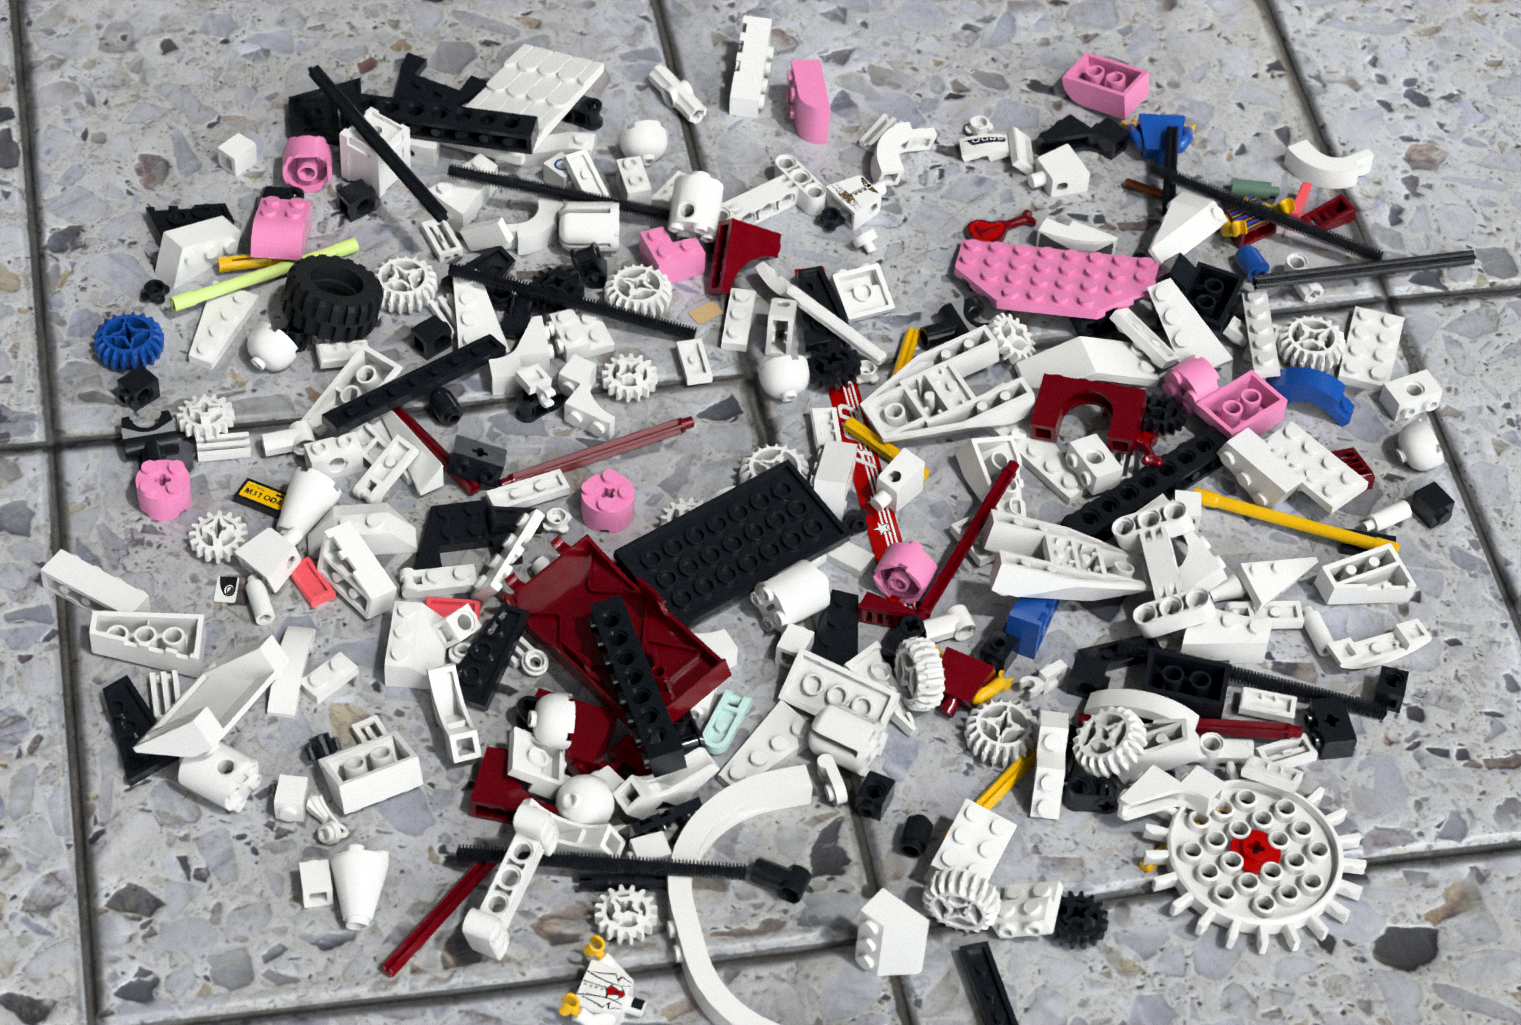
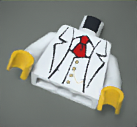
M595 935L589 938L594 947L588 943L584 946L583 952L587 956H596L597 958L596 960H591L577 994L567 993L561 998L564 1004L559 1007V1013L563 1016L572 1014V1021L579 1022L581 1025H621L626 1013L642 1017L646 1007V1000L633 997L634 980L607 951H603L605 942L602 937Z

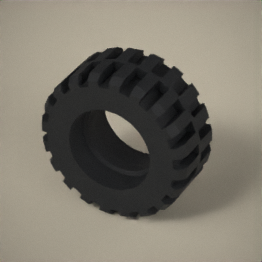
M319 254L316 257L310 255L306 258H301L290 267L281 298V308L286 319L292 322L293 326L298 330H303L305 334L316 336L323 341L327 339L336 343L340 341L347 343L352 342L354 339L360 340L373 331L383 301L384 291L372 271H367L365 266L354 263L353 260L348 258L345 260L336 255L332 257L326 254Z

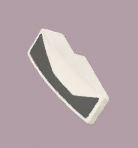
M1046 218L1038 230L1036 247H1051L1062 250L1074 249L1081 252H1100L1115 255L1118 237L1076 221H1072L1070 226Z

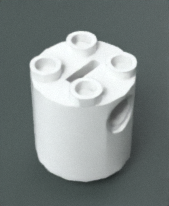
M693 171L690 175H681L675 179L667 227L669 231L676 234L677 240L680 241L696 236L702 242H714L724 191L723 184L711 178L709 173L703 171Z
M800 560L781 570L769 580L759 582L755 586V591L750 593V599L753 605L759 608L763 616V624L768 631L777 630L778 632H784L789 623L795 624L796 622L804 621L829 606V581L825 573L817 569L813 563L808 560Z
M219 741L220 747L207 756L202 753L193 758L180 757L179 783L228 811L233 810L239 813L244 808L246 798L250 792L256 790L262 781V775L258 774V762L222 741Z

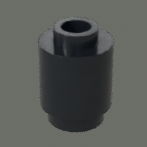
M444 387L434 389L429 394L428 400L430 408L443 425H454L459 422L464 411L452 392Z
M916 814L907 817L898 841L900 845L899 850L903 855L910 858H918L926 851L933 831V824L926 816Z

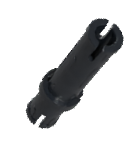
M579 872V891L608 890L609 888L619 890V885H623L625 890H629L630 886L634 885L635 892H639L642 889L666 890V874L659 875L658 873V875H655L652 872L651 874H641V872Z

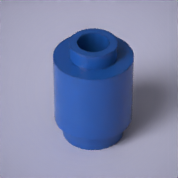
M1244 245L1236 252V263L1250 281L1253 280V275L1268 273L1269 264L1256 247Z

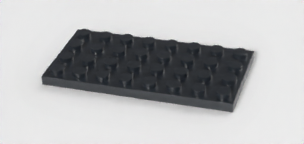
M787 459L614 550L613 557L634 584L638 586L636 578L638 576L641 577L667 601L664 603L666 609L687 628H690L747 597L755 591V586L759 582L769 580L800 560L811 562L850 541L851 533L790 460Z

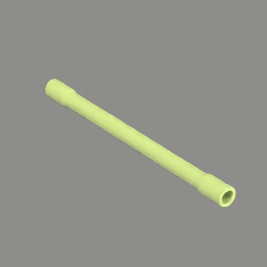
M353 237L305 254L302 258L310 255L316 257L319 254L343 257L358 252L359 246ZM286 260L195 291H187L169 298L170 306L176 312L194 306L199 302L288 274L290 267L298 260Z

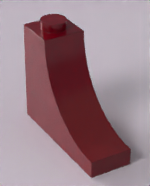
M733 218L718 221L707 294L712 296L730 294L735 276L749 261L753 259L766 261L778 258L781 249V234Z
M538 688L535 697L540 700L543 696L554 692ZM570 698L569 701L575 702L574 733H568L566 739L571 741L566 753V772L574 776L588 775L597 770V765L602 760L617 730V713Z
M487 746L470 798V817L513 825L515 814L523 800L533 798L521 787L517 778L507 775L509 750ZM533 798L543 808L557 815V807L547 805Z

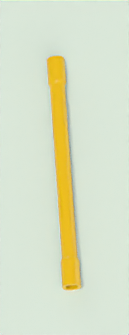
M1195 487L1193 491L1201 492V505L1227 510L1368 550L1391 543L1397 554L1399 553L1401 543L1379 537L1374 538L1243 502Z

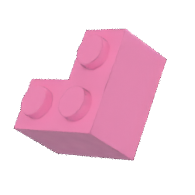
M663 226L640 232L639 254L647 267L653 265L654 270L659 269L662 275H667L669 282L674 283L705 273L706 253L696 236L672 242Z

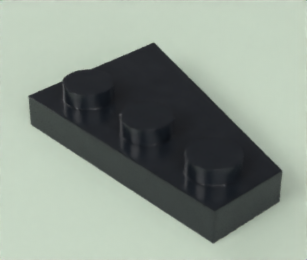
M500 245L493 247L465 265L466 268L469 265V269L472 266V269L475 267V269L478 268V271L481 269V272L485 270L484 273L488 271L487 274L491 271L490 274L494 272V275L497 273V276L500 274V277L503 275L504 278L515 266V259ZM447 275L441 279V286L453 295L452 276ZM484 283L485 289L489 296L493 288L491 287V285L489 287L488 284L486 286Z
M696 797L667 809L663 813H657L641 821L634 822L617 832L625 841L628 839L630 841V839L644 836L645 832L652 829L655 832L664 831L671 828L670 822L678 818L681 823L690 820L695 811L702 806L700 798Z

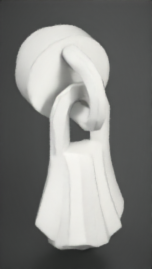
M323 795L310 796L306 803V809L323 823L318 829L319 840L327 845L338 843L340 839L346 838L349 834L348 829L339 823L328 809Z

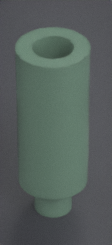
M1232 178L1230 194L1233 192V194L1236 193V195L1239 194L1242 197L1253 195L1257 199L1269 200L1270 196L1279 197L1280 187L1271 186V182Z

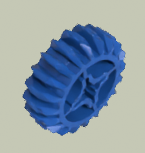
M123 311L121 316L113 314L111 320L104 319V323L98 325L94 336V350L99 361L103 362L105 367L111 366L114 371L122 369L124 373L127 370H134L140 365H143L145 368L147 364L154 365L155 359H160L164 348V333H162L159 323L155 322L153 317L146 318L144 313L136 315L134 311L127 315Z

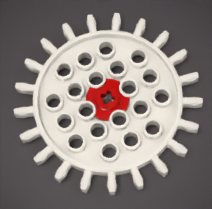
M1227 761L1223 800L1207 817L1192 809L1185 807L1176 809L1173 807L1153 813L1171 822L1169 828L1146 823L1143 838L1164 842L1165 850H1145L1143 865L1166 864L1168 874L1154 877L1151 887L1153 892L1175 886L1181 896L1172 902L1169 913L1175 916L1189 906L1193 907L1202 915L1198 919L1195 934L1201 936L1208 929L1212 921L1228 928L1225 937L1226 948L1232 949L1237 941L1238 932L1256 934L1259 954H1265L1269 943L1268 934L1283 933L1291 951H1297L1300 937L1296 929L1305 925L1309 927L1320 941L1326 939L1329 929L1319 919V916L1324 911L1343 924L1347 921L1350 910L1334 900L1336 893L1359 901L1363 887L1345 881L1341 877L1343 873L1364 874L1367 865L1366 860L1343 858L1342 851L1344 849L1357 848L1361 835L1360 833L1337 835L1334 826L1344 822L1347 811L1345 808H1341L1328 815H1324L1316 807L1321 802L1325 791L1321 786L1305 798L1296 792L1293 794L1278 788H1270L1251 779H1239L1234 762ZM1240 800H1246V801L1250 802L1251 804H1245V803L1241 802ZM1217 810L1225 811L1227 814H1221ZM1279 810H1285V811L1289 812L1290 814H1284V813L1280 812ZM1194 821H1200L1204 825L1196 824ZM1257 821L1265 822L1266 824L1263 825L1258 823ZM1233 831L1243 833L1244 835H1237ZM1296 831H1302V832H1304L1306 835H1301V834L1297 833ZM1273 841L1277 843H1282L1283 845H1276L1273 843ZM1210 842L1219 843L1220 846L1212 845ZM1187 852L1196 854L1197 856H1190L1187 854ZM1312 852H1319L1322 856L1315 855ZM1289 862L1298 864L1299 866H1292L1291 864H1289ZM1226 863L1235 864L1236 867L1228 866ZM1203 873L1208 874V875H1212L1213 877H1212V878L1205 877V876L1203 875ZM1265 873L1274 874L1276 877H1270ZM1306 883L1314 885L1316 888L1308 887ZM1242 884L1251 885L1253 888H1246ZM1221 894L1223 896L1229 897V899H1223L1218 895ZM1282 894L1291 896L1292 899L1285 898ZM1258 905L1267 906L1269 909H1262Z

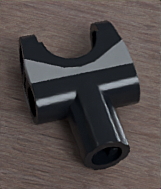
M967 298L942 306L937 314L941 322L920 327L919 334L925 348L935 347L983 325L987 326L989 323L974 321L975 318L984 312L985 306L979 298Z
M169 410L161 411L158 423L149 428L136 426L129 416L121 418L123 447L127 461L142 458L143 463L148 460H167L166 454L180 452L175 423Z

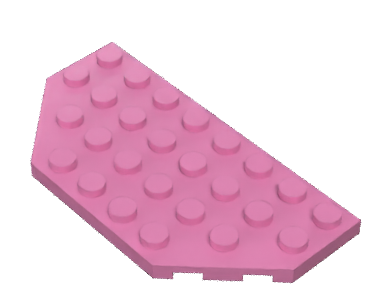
M963 239L955 264V276L960 280L965 279L968 281L969 287L981 297L984 295L988 297L990 304L996 309L1097 320L1104 317L1105 312L1109 310H1119L1134 305V300L1138 298H1151L1147 287L1156 284L1155 278L1160 267L1150 257L1139 258L1123 254L1110 255L1100 252H1081L1074 249L1062 250L1051 247H1033L1025 244L1014 245L1002 242H985L977 239Z

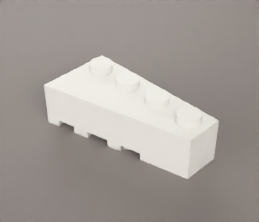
M744 15L739 52H737L730 94L729 115L758 118L759 109H764L765 95L762 92L767 93L768 79L765 76L770 77L771 63L768 61H773L774 47L770 46L772 19Z
M92 611L89 630L92 653L170 672L177 670L178 674L195 678L201 675L206 642L204 614Z

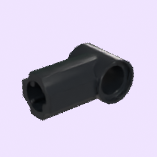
M519 293L512 295L508 314L505 313L502 332L504 337L522 338L531 320L534 298H531V296L529 298L528 295L526 297L525 294L523 296L522 293L521 295Z
M761 857L756 859L750 874L751 882L777 891V894L789 903L800 902L812 879L811 873L800 865H791L788 868Z

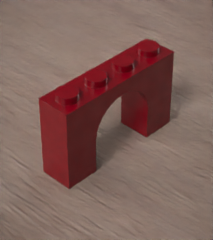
M1044 373L1030 421L1031 439L1056 443L1065 415L1077 406L1090 404L1102 407L1112 417L1107 434V448L1109 451L1127 455L1134 454L1147 405L1146 390L1133 386L1125 387L1109 382L1100 383L1084 378L1076 379L1059 374L1051 375Z

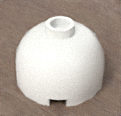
M644 120L635 122L633 128L628 130L626 126L618 135L622 153L627 158L640 156L644 166L652 165L656 160L660 159L666 152L668 145L665 125L661 127L659 121Z
M260 321L252 329L247 340L248 353L252 357L251 363L259 370L265 368L270 371H280L287 368L299 356V352H296L298 349L296 344L281 330L277 329L274 332L269 329L270 323Z
M786 355L763 363L764 369H757L762 389L767 395L775 399H782L783 402L797 399V395L805 390L810 380L807 358L798 355L799 360H792L791 355Z
M1420 417L1403 427L1398 437L1399 448L1396 449V454L1401 463L1407 462L1411 468L1418 471L1431 470L1444 463L1442 451L1436 452V445L1439 444L1437 438L1425 420L1422 421Z
M547 694L536 703L534 710L529 711L528 727H533V734L542 745L555 749L569 748L571 741H566L568 733H574L575 702L569 701L573 697L572 694Z
M591 774L575 775L567 779L560 787L556 796V807L559 817L581 824H606L614 811L615 801L612 795L613 792L606 785L608 783L604 779Z

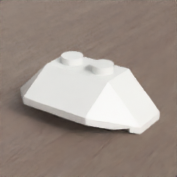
M388 503L333 506L308 534V551L311 559L319 558L324 531L349 520L373 555L417 552L415 527Z

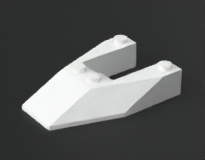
M983 325L917 355L861 402L860 407L882 441L893 442L931 438L1013 424L1033 414L1035 394L1021 376L976 397L963 377L999 362L998 341L988 327Z
M991 509L982 533V542L985 550L997 554L989 580L991 591L999 595L1096 601L1148 592L1153 589L1146 559L1069 527Z

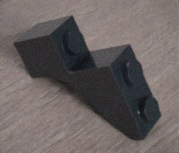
M1069 114L1062 120H1058L1051 128L1039 134L1036 154L1042 156L1065 144H1069L1074 152H1095L1112 160L1127 149L1129 131L1108 117L1091 128Z

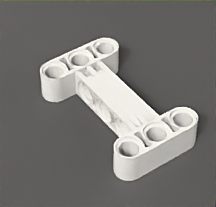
M782 154L775 159L774 179L724 203L722 202L719 221L733 218L755 225L795 205H798L808 215L817 216L825 209L826 188L795 157L789 154Z
M1175 500L1116 519L1112 525V532L1121 549L1130 551L1143 547L1156 599L1139 605L1133 612V619L1141 635L1145 638H1155L1211 620L1215 615V606L1206 589L1200 587L1187 591L1183 589L1171 538L1188 533L1193 526L1189 511L1182 501Z
M524 802L519 806L513 820L516 834L479 910L476 908L469 910L462 927V932L472 950L499 961L506 953L510 941L507 928L543 854L550 856L553 853L559 839V831L551 813ZM521 852H531L530 856L527 859H517L518 855ZM508 878H518V881L515 885L505 886V882ZM496 904H506L503 911L498 913L492 912Z

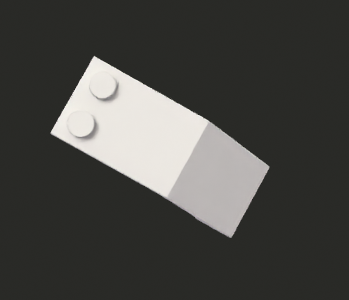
M1078 336L1021 360L1014 365L1018 377L1022 376L1034 392L1035 404L1044 373L1051 375L1059 374L1076 379L1084 378L1089 381L1099 380L1156 387L1160 381L1149 356L1144 351L1136 348L1132 342Z

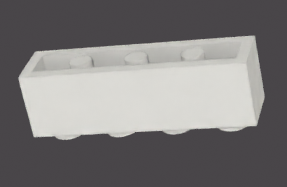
M61 549L41 569L43 588L90 613L92 611L151 613L149 595L146 592L126 584L119 577L109 575L100 567L81 560L75 554H70Z

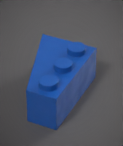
M1019 597L1017 602L1014 603L1008 616V622L1005 623L1002 631L1020 639L1018 655L1035 659L1060 603V599Z

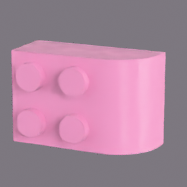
M1086 52L1062 76L1063 87L1074 102L1124 120L1149 95V71Z
M820 59L792 60L791 70L787 71V84L790 87L785 90L786 103H790L788 108L789 119L794 120L795 130L803 140L813 144H827L830 105Z
M276 196L261 198L253 221L251 257L300 260L303 257L312 229V201H305L302 198L280 199Z
M1250 370L1196 403L1195 413L1210 427L1213 425L1229 440L1246 428L1251 429L1259 436L1283 421L1288 400L1253 370Z

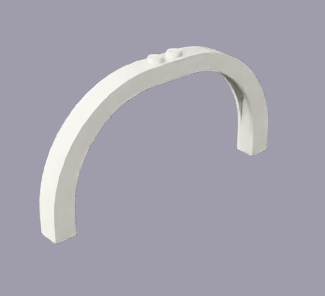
M806 765L759 773L738 781L714 795L697 810L680 833L671 856L673 862L675 859H677V862L680 859L681 863L682 859H684L685 863L687 859L688 863L689 860H691V863L693 860H695V864L697 860L700 863L709 847L722 834L750 817L777 809L811 804L813 786ZM669 873L667 886V905L670 921H667L668 935L670 939H675L676 945H673L676 963L681 962L688 987L706 1017L714 1025H781L760 1016L746 1007L720 980L708 955L692 895L694 877H688V874L686 877L677 876V874L676 876H670Z

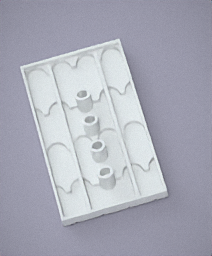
M524 44L504 63V67L487 82V86L465 107L538 116L539 136L533 150L534 152L604 72V63L593 62V60L577 56L573 57L572 55ZM441 142V145L475 154H482L486 157L520 166L531 155Z

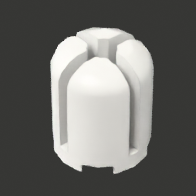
M565 203L559 211V242L563 249L570 252L572 248L581 249L590 246L592 242H596L601 252L619 251V203Z
M830 703L822 708L814 718L812 723L813 729L809 731L808 736L809 749L817 756L830 754L834 758L836 765L866 777L869 770H871L868 768L870 763L877 755L881 756L888 738V734L883 732V730L888 726L839 703Z

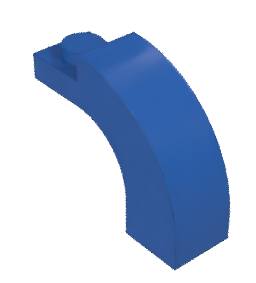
M1289 367L1280 369V376L1266 378L1265 381L1288 400L1287 404L1297 401L1310 402L1325 410L1341 427L1350 423L1355 405L1343 395L1346 385L1332 375L1313 368Z

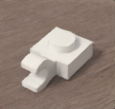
M538 363L516 371L515 380L529 395L536 393L540 404L544 408L554 405V401L550 398L556 395L555 390L551 387L552 379Z
M1061 659L1052 664H1046L1040 669L1038 677H1022L1019 682V689L1021 690L1027 686L1031 687L1028 691L1029 699L1037 697L1040 692L1044 695L1065 682L1067 665Z

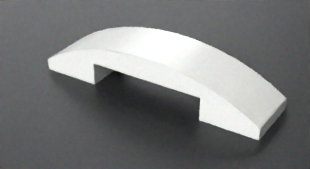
M1417 618L1396 624L1393 632L1353 642L1349 637L1328 643L1326 648L1339 667L1362 669L1382 665L1406 656L1429 643L1432 637Z
M288 626L280 647L289 658L290 663L283 669L284 675L272 682L267 710L268 716L295 719L301 697L300 688L308 655L312 652L316 629Z
M1106 689L1092 692L1084 709V714L1091 715L1092 713L1097 715L1101 708L1107 711L1112 705L1116 709L1120 706L1126 710L1130 709L1137 717L1151 720L1186 718L1194 730H1196L1199 721L1198 714L1172 699L1134 689Z

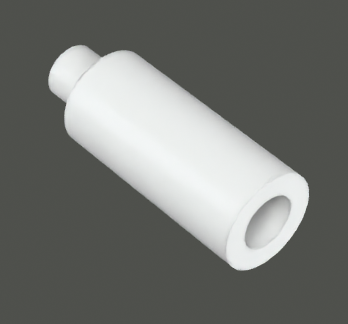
M1401 500L1368 515L1366 521L1361 523V528L1366 532L1370 530L1373 533L1379 532L1410 518L1412 515L1411 508L1405 500Z
M251 575L247 578L248 583L245 589L255 621L259 625L270 624L274 621L275 614L265 583L258 579L257 575Z
M1311 606L1305 607L1302 610L1304 626L1318 654L1323 657L1331 655L1326 646L1328 643L1334 642L1321 614L1318 611H1314Z

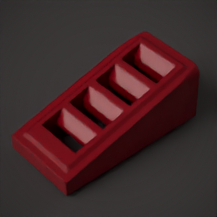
M1340 194L1301 216L1302 221L1305 220V223L1308 221V224L1311 222V225V220L1315 219L1319 223V229L1322 227V230L1325 228V231L1326 229L1329 231L1355 220L1356 210L1343 194ZM1323 216L1327 221L1323 222L1320 217Z
M1354 447L1331 451L1344 463L1353 462L1346 465L1351 469L1356 468L1353 470L1368 481L1367 489L1373 488L1375 476Z
M871 592L865 594L858 607V621L873 625L897 628L904 617L908 615L916 616V610Z

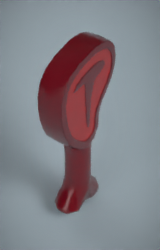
M1026 209L1022 215L1007 221L973 220L967 225L966 234L968 240L977 239L985 242H1003L1009 230L1022 225L1033 227L1036 225V219L1032 217V211Z
M1141 426L1135 447L1136 451L1144 454L1141 463L1144 466L1160 467L1164 461L1162 457L1155 455L1152 449L1158 442L1159 434L1156 432L1153 435L1149 429L1142 431Z

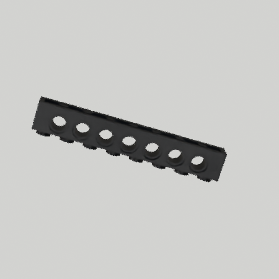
M348 91L346 93V97L363 116L366 110L373 107L381 115L400 125L404 124L409 127L410 138L532 154L539 136L538 116ZM339 111L341 129H348L352 124Z
M1213 425L1205 431H1199L1189 441L1180 443L1175 450L1161 455L1160 457L1164 461L1162 466L1142 467L1137 474L1123 479L1118 486L1104 491L1099 498L1085 503L1075 513L1066 515L1060 525L1103 542L1113 537L1111 529L1116 519L1137 512L1162 493L1168 500H1171L1174 497L1175 490L1185 491L1224 466L1217 452L1229 439Z
M615 596L589 605L592 616L587 617L592 633H598L595 636L599 651H605L606 653L602 657L606 670L613 671L610 674L614 690L620 689L621 691L617 693L621 708L628 709L625 717L629 728H635L636 730L632 734L637 749L643 747L644 751L640 752L645 769L651 768L654 778L687 768L682 745L622 596Z

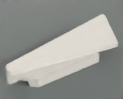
M393 410L371 420L370 424L389 444L398 434L420 451L400 475L407 485L414 483L420 496L444 486L442 463Z

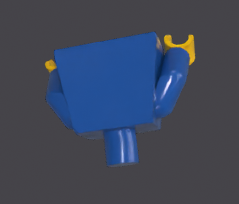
M1140 113L1137 123L1135 119H1131V123L1121 120V126L1129 131L1128 138L1136 150L1141 151L1142 158L1151 159L1153 163L1155 162V165L1157 163L1158 166L1161 164V167L1164 165L1166 128L1168 126L1179 127L1177 153L1180 154L1192 142L1196 124L1186 126L1184 124L1185 116Z

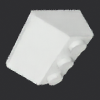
M394 602L384 664L385 686L430 689L426 669L445 664L447 649H445L432 628V625L443 617L423 603Z
M397 730L318 760L333 799L344 814L357 812L361 808L377 802H383L392 796L409 792L423 785L419 758Z
M882 888L860 911L854 960L857 961L860 967L870 970L876 976L919 974L923 967L929 920Z

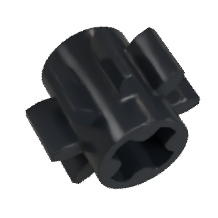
M288 322L286 329H281L296 344L298 348L296 352L305 351L307 344L312 345V335L309 336L303 330H298L293 326L292 322Z
M325 732L308 739L310 747L305 748L308 760H316L319 766V759L336 753L342 747L338 736L331 738L329 732Z

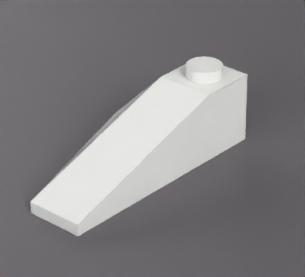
M565 132L548 135L522 166L543 167L545 161L561 151L568 155L583 149L587 150L594 164L598 135L583 132ZM495 159V163L516 165Z
M1181 192L1168 202L1166 207L1168 209L1167 213L1160 221L1162 223L1161 227L1155 233L1148 252L1155 262L1159 264V267H1161L1163 261L1179 252L1185 255L1228 220L1223 210L1218 207L1214 200Z
M362 344L301 421H308L311 424L313 433L320 437L330 430L322 423V414L394 380L403 369L402 366L367 345Z
M1013 435L973 438L955 453L964 478L981 503H983L1000 475L1001 469L1007 465L1009 460L1016 461L1019 464V468L1022 467V459ZM1018 468L1016 477L1012 479L994 510L1026 517L1025 502L1022 500L1021 489L1024 487L1023 479H1020V470Z

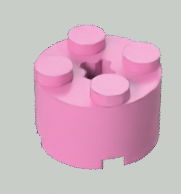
M305 135L288 139L283 149L282 175L287 184L289 183L294 187L301 188L304 193H313L321 190L323 185L331 181L332 151L325 138Z
M1194 354L1169 369L1165 374V383L1162 384V389L1167 396L1176 398V403H1183L1182 408L1187 409V416L1196 414V403L1222 388V386L1218 388L1216 381L1220 378L1213 366L1203 357L1194 358Z
M148 460L141 465L135 483L138 506L142 512L147 513L148 517L153 520L170 521L178 518L179 514L185 509L187 511L192 504L190 476L182 461Z
M607 469L603 473L596 474L587 479L581 488V515L585 525L593 531L600 532L601 529L609 530V533H617L627 528L631 524L634 515L635 490L632 483L613 469Z
M909 541L908 543L896 542L889 545L875 569L873 580L877 588L889 598L891 595L900 597L898 602L915 603L924 594L937 570V565L923 551L920 543L916 541Z

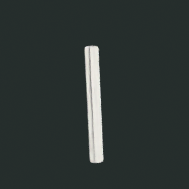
M791 285L785 291L786 298L796 300L798 307L876 365L880 366L887 359L886 352L797 286Z

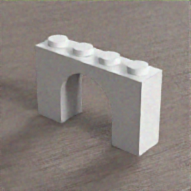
M1162 493L1138 511L1175 500L1169 501ZM1193 524L1188 533L1171 538L1188 546L1186 559L1178 569L1184 591L1200 587L1209 592L1227 579L1223 570L1226 565L1218 554L1214 556L1209 551L1211 546L1203 535L1198 537L1194 533L1197 529ZM1143 547L1128 552L1139 555L1143 552Z

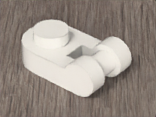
M830 754L820 755L817 759V778L822 783H826L824 789L828 801H834L835 805L848 802L846 787L834 758Z

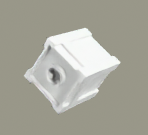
M370 107L365 111L364 117L411 169L410 128L404 124L400 125L381 115L375 108ZM353 126L348 129L345 128L339 133L341 176L354 182L362 179L368 186L374 188L377 197L380 198L386 193V189L399 180V178Z

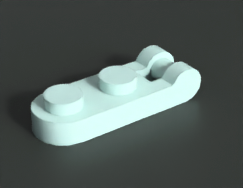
M725 690L703 731L708 753L722 754L729 748L746 714L749 713L752 707L753 698L746 695L740 697L735 695V691Z

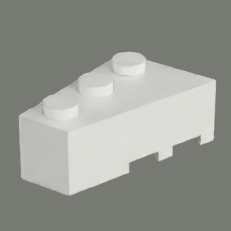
M826 440L824 449H819L817 462H815L813 475L810 478V486L842 523L844 510L847 507L846 497L848 491H850L854 475L858 444Z

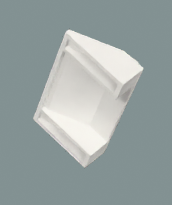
M271 634L213 661L133 747L135 752L193 758L202 753L207 756L220 747L219 741L267 687L284 675L283 669L290 663V660L274 636Z

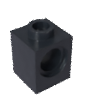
M362 179L336 190L337 208L350 222L376 211V192L372 186H368Z
M433 315L411 328V346L426 360H429L451 347L452 329L447 322Z
M143 365L117 380L119 400L135 412L160 397L159 379Z
M1076 656L1066 694L1089 699L1092 692L1108 689L1111 677L1106 676L1108 665Z
M1382 665L1376 684L1374 704L1375 702L1381 703V705L1383 703L1384 706L1387 704V711L1400 713L1409 671Z
M869 770L856 794L854 811L866 818L881 821L894 797L896 780Z

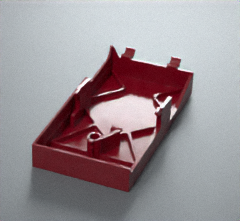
M588 534L573 546L566 544L560 535L557 536L550 543L560 556L528 582H522L514 572L504 579L507 585L514 591L513 594L501 593L504 603L528 610L531 615L524 630L610 711L616 712L617 718L628 728L625 717L628 709L621 708L617 693L621 691L620 689L614 690L610 678V674L613 671L606 670L602 657L606 653L605 651H599L595 636L598 633H592L587 617L592 616L589 605L615 596H622L673 724L731 676L726 659H721L670 613L664 604L667 601L660 596L659 592L639 576L636 578L638 586L634 584ZM635 728L630 729L632 732H636Z

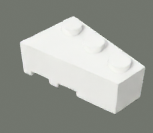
M478 154L462 166V169L465 166V168L468 167L469 169L471 167L472 170L473 168L475 170L478 169V171L480 169L481 172L482 170L484 172L486 170L487 173L490 171V174L491 172L493 174L496 172V175L498 173V165L482 154ZM448 175V177L428 190L448 211L446 215L449 217L447 222L450 227L460 233L459 231L464 225H469L471 221L476 219L477 212L482 206H485L497 187H495V184L492 187V184L489 186V183L486 186V183L483 185V183L480 184L478 182L476 184V182L473 183L470 180L467 182V179L466 181L464 179L461 181V178L458 180V177L455 179V176L452 179V176L449 178Z
M224 216L163 232L155 274L174 290L218 264V257H227L236 253L241 231Z
M1246 428L1227 441L1218 450L1217 455L1220 457L1221 462L1237 478L1238 483L1253 498L1256 505L1274 509L1288 499L1308 477L1303 473L1299 475L1288 467L1290 464L1285 458L1280 460L1270 452L1272 447L1251 429Z
M349 520L325 530L317 571L367 620L393 609L397 588Z
M1391 543L1322 566L1314 582L1326 605L1409 602L1417 587Z
M1215 609V615L1211 620L1186 628L1181 652L1183 654L1186 653V655L1189 654V656L1193 655L1209 660H1228L1229 664L1263 663L1273 623Z
M1186 718L1154 720L1153 723L1143 724L1148 735L1146 737L1148 745L1143 747L1144 755L1137 756L1138 763H1131L1129 771L1126 769L1121 770L1118 777L1125 785L1134 782L1141 772H1146L1153 764L1161 770L1167 771L1202 759L1199 736Z

